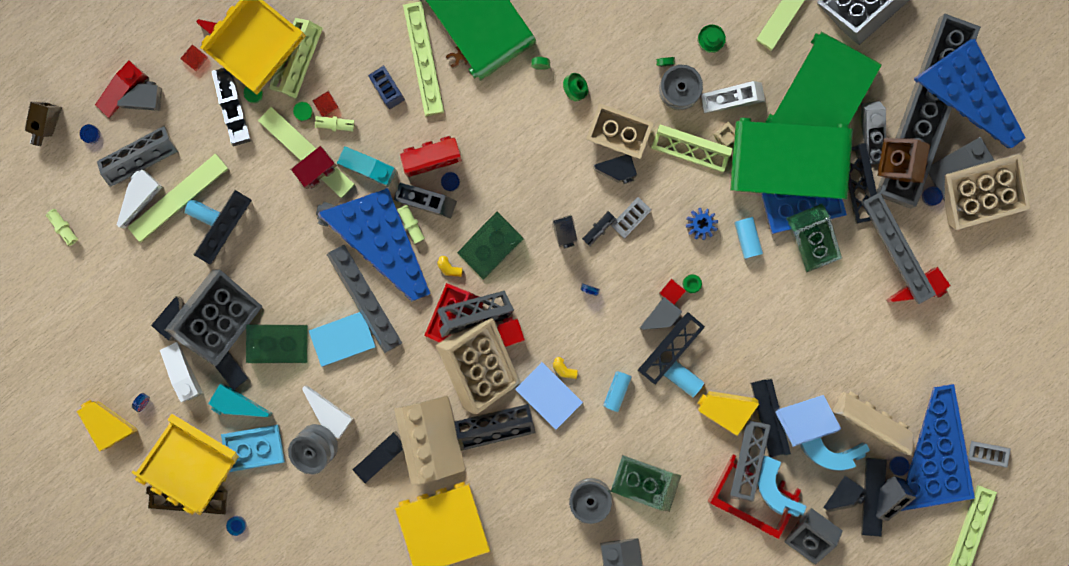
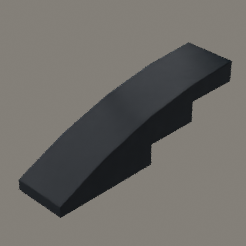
M225 68L212 71L218 101L222 108L232 146L251 142L234 76Z

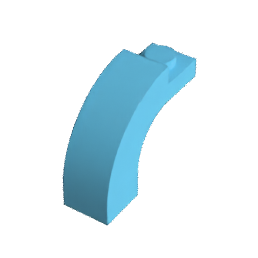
M821 438L800 444L803 452L809 459L820 466L832 470H847L856 467L853 459H862L870 451L866 443H861L844 452L833 453L825 447Z
M764 455L758 480V488L763 500L773 511L780 515L783 514L785 508L788 509V513L797 517L799 514L804 515L807 506L784 497L777 489L776 476L781 462Z

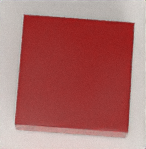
M670 279L659 294L675 305L686 290L673 279Z

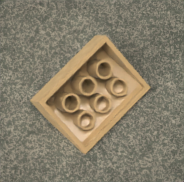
M1021 154L946 174L945 209L948 224L958 230L1030 209Z
M493 319L455 333L436 345L461 404L469 412L477 415L520 384Z
M842 392L832 409L833 414L893 450L907 455L912 454L913 433L908 430V425L900 421L897 424L891 420L893 418L891 415L884 411L879 413L875 410L876 406L867 401L865 404L859 401V396L853 392Z
M448 396L394 409L411 485L423 484L465 471Z

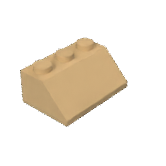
M599 103L586 140L641 159L654 123Z

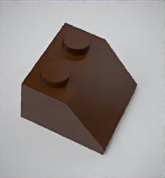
M884 138L877 176L905 182L923 183L930 144L918 139Z

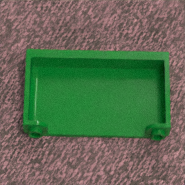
M425 0L469 62L470 68L468 70L474 79L478 77L480 81L536 43L534 35L510 0Z
M822 31L820 34L816 33L810 42L813 46L775 114L772 115L770 113L765 123L837 127L838 124L849 125L882 64Z
M740 118V121H736L730 191L847 199L853 129L849 128L848 124L827 127L751 122V118Z

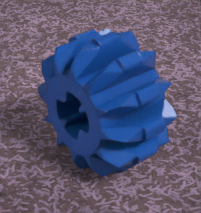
M698 208V214L693 210L691 211L693 218H686L687 221L692 222L685 225L686 228L692 227L688 234L691 235L695 232L694 239L696 240L700 234L702 240H706V234L711 238L713 234L710 230L716 232L718 229L712 226L718 223V220L712 221L715 213L709 216L708 208L704 211V214L702 208ZM703 219L706 226L701 229L698 227L700 224L697 225V221L700 222Z

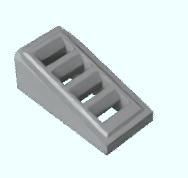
M637 197L611 226L625 239L650 213L651 209ZM636 204L644 211L643 214L634 207ZM630 210L639 217L637 220L629 213ZM625 216L634 223L632 226L624 219ZM620 221L628 228L627 231L618 224Z
M971 441L968 460L1007 468L1011 448ZM976 446L980 447L978 458L974 457ZM984 448H988L986 459L982 458ZM992 449L996 450L994 460H990ZM999 451H1003L1002 462L998 461Z

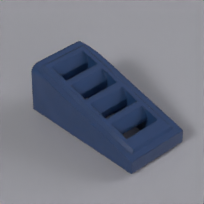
M384 65L368 75L389 109L394 108L405 100ZM384 74L386 75L384 78L376 82L377 78L381 77ZM389 81L388 84L380 88L381 85ZM391 88H394L393 90H391V91L388 92L387 94H384V92L388 91V90L391 89Z

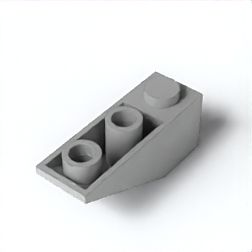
M880 101L861 103L863 140L867 145L870 163L879 164L884 138H886V108Z

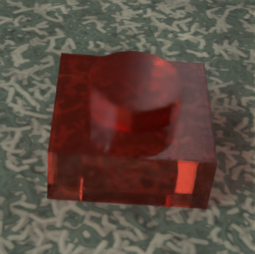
M192 44L180 59L197 72L208 56Z
M329 91L312 100L322 117L339 108Z

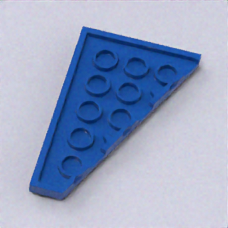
M975 39L969 40L914 78L916 83H920L928 89V92L935 94L942 102L959 111L960 115L967 117L978 128L984 129L992 138L999 140L1006 148H1013L1026 138Z
M388 188L318 213L320 218L328 223L335 232L339 233L341 238L352 248L354 247L362 254L363 258L370 262L376 270L384 277H387L411 302L431 294Z
M954 384L933 387L906 479L916 498L901 511L975 499Z

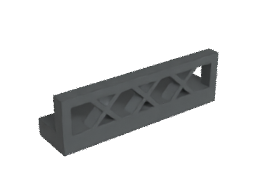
M163 126L98 160L97 164L100 175L112 187L131 177L135 172L141 171V169L144 170L178 151L170 139L166 127Z
M505 290L441 307L438 309V313L444 325L439 331L441 336L445 337L489 319L498 322L508 318L514 309ZM501 297L504 306L495 304V299ZM482 302L488 305V310L484 311L478 308L479 303ZM467 307L473 310L472 315L461 312L462 308ZM450 311L457 316L454 320L449 321L445 312Z
M747 421L730 494L731 498L754 502L770 425ZM756 427L765 429L764 436L758 440L754 437ZM757 444L761 450L760 455L752 459L750 456L751 447ZM753 463L756 473L748 478L745 474L748 465ZM747 482L752 487L750 496L741 494L742 486Z

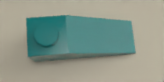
M344 146L337 161V164L386 187L390 186L397 171L394 167L346 146Z
M219 384L208 402L212 406L211 410L219 415L222 413L270 417L272 415V412L239 392L232 390V388L225 384Z

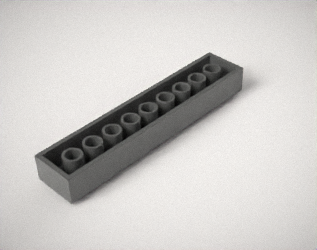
M943 14L937 21L918 75L969 40H976L981 26L948 14ZM915 83L896 138L918 139L930 144L923 183L905 182L881 177L877 188V194L881 193L883 199L910 209L918 204L952 106H948L938 99L935 94L928 92V89L920 83Z

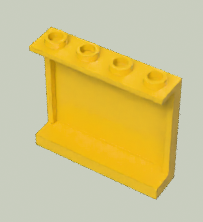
M239 0L235 6L233 5L226 12L227 16L223 21L217 22L210 36L207 35L202 40L200 48L255 94H258L306 35L264 0Z
M171 414L167 419L170 423L137 472L132 471L131 473L136 476L134 480L143 486L146 483L151 485L152 488L150 490L160 496L162 493L167 495L169 502L176 506L178 503L185 506L183 510L192 516L194 513L201 515L239 458V455L232 449Z
M459 482L454 484L452 489L447 490L444 487L435 490L436 494L431 496L425 493L417 496L415 501L410 502L409 499L398 502L399 506H396L395 511L413 566H447L490 552V546L484 533L470 483Z

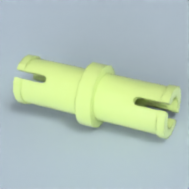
M316 116L315 128L332 129V131H354L353 119H339L337 116H333V118Z
M408 205L399 208L397 212L401 216L405 224L404 228L408 230L414 244L424 240L425 237L417 225L419 222L417 219H414Z
M56 209L50 210L45 215L55 227L54 231L61 235L67 246H71L78 241V238L69 228V223L63 220Z

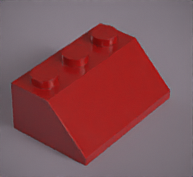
M451 136L443 137L440 139V142L434 144L432 141L423 143L421 148H406L403 150L404 153L400 154L403 170L408 178L463 162L455 137L451 138Z
M446 283L424 336L439 343L451 336L442 337L439 330L444 324L438 309L480 296ZM479 303L478 308L482 309L484 303ZM463 307L461 312L472 315L473 310ZM450 311L445 312L449 321L454 320L457 316Z

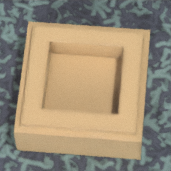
M728 121L713 135L722 145L728 147L734 142L735 128Z

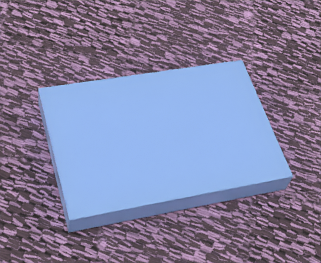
M543 362L515 389L555 429L583 403Z
M824 395L776 411L793 447L841 430Z

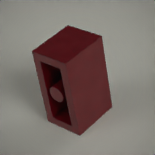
M320 145L290 170L306 189H313L320 183L319 180L322 177H328L335 172L334 168L337 164Z

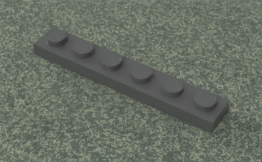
M881 193L861 202L916 303L920 304L935 296L936 293Z
M342 245L326 254L383 352L386 353L402 344L401 339L346 246Z

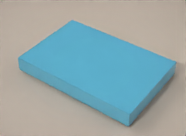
M361 312L309 330L321 367L376 347L370 328Z
M279 424L221 434L222 444L239 455V458L229 472L285 462Z

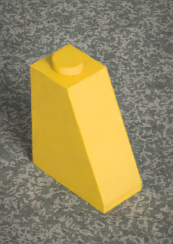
M708 391L706 395L703 394L697 404H699V412L738 436L759 405V402L756 398Z
M89 400L81 404L82 408L77 411L99 451L110 448L138 431L135 426L100 401L92 402Z

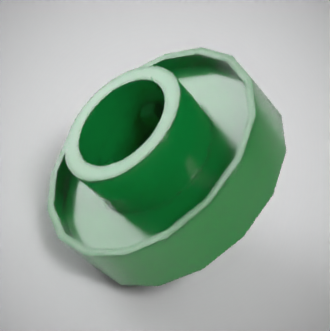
M713 24L704 26L697 38L699 47L707 53L718 52L723 48L726 41L723 29Z
M572 73L564 78L563 88L569 99L577 102L587 97L588 85L582 75Z

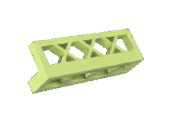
M295 18L293 25L299 28L300 24H303L301 31L304 32L306 37L276 71L269 86V89L281 92L292 98H296L323 29L309 20ZM282 79L279 87H277L279 80Z
M661 124L658 127L651 148L720 172L725 171L728 158L733 148ZM659 136L666 137L671 145L665 148L657 146ZM684 143L689 151L683 154L678 153L675 145ZM702 149L707 157L701 160L696 159L693 151ZM715 155L723 156L722 166L714 165L711 157Z

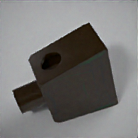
M44 101L30 102L25 131L32 133L30 144L41 147L44 137H51L53 135L62 107Z

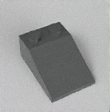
M979 137L933 163L928 174L945 201L946 174L995 160L982 138Z

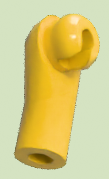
M447 256L439 257L437 265L444 275L462 277L463 268L452 267Z
M561 357L554 359L553 369L560 377L577 379L578 370L568 369L564 364V359Z

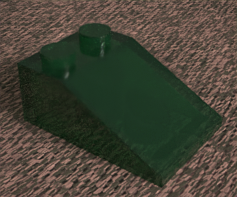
M823 204L786 218L806 273L842 259L831 218Z
M497 211L457 253L484 280L524 241V238Z
M246 325V363H308V325Z
M622 455L611 492L655 509L670 512L682 475Z

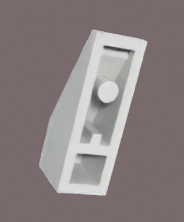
M756 81L701 94L704 113L765 102L762 83Z
M141 169V171H137L132 175L117 221L118 227L125 229L163 188L148 172Z
M175 342L161 349L160 352L168 375L180 402H186L202 394L200 385L179 343Z
M304 386L302 390L320 424L328 428L335 437L340 438L354 418L309 386Z

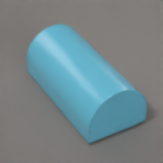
M196 200L188 201L185 208V214L210 226L220 213Z
M750 217L734 222L744 259L763 254L754 218Z
M677 361L664 374L666 378L691 397H694L705 383Z
M619 371L615 372L603 407L619 412L632 376Z

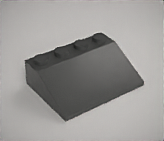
M818 0L817 4L849 38L860 45L909 0Z
M212 270L165 330L180 343L216 367L263 306L224 272Z

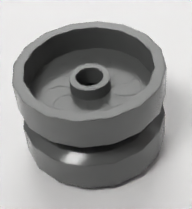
M678 64L669 68L664 73L659 84V95L662 102L674 110L691 108L697 102L703 90V81L700 74L695 68L688 65ZM678 85H681V87H684L685 89L680 90L678 88Z
M317 424L308 425L290 442L288 457L297 470L305 474H317L336 456L338 442L335 435L328 428Z
M582 479L571 491L569 500L571 512L575 518L583 523L593 524L602 521L611 511V490L600 479ZM589 498L594 499L593 504H589V501L587 500Z

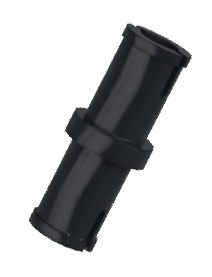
M607 211L597 223L593 224V228L582 240L591 247L601 235L606 233L605 230L616 218Z

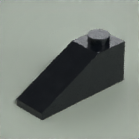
M401 182L394 197V201L449 219L452 218L457 203L456 200L446 195Z
M572 215L553 220L552 227L558 246H563L564 249L575 246L574 242H577V235Z
M394 431L352 469L365 484L403 450L400 435Z

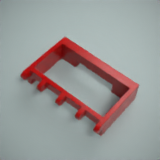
M732 454L708 502L779 539L791 517L788 509L785 510L777 527L774 528L717 498L732 468H737V464L733 463L736 455ZM752 464L748 465L745 474L749 476L754 475V473L749 471ZM781 480L777 489L791 497V500L798 502L801 489L797 488L794 494L783 489L786 482Z

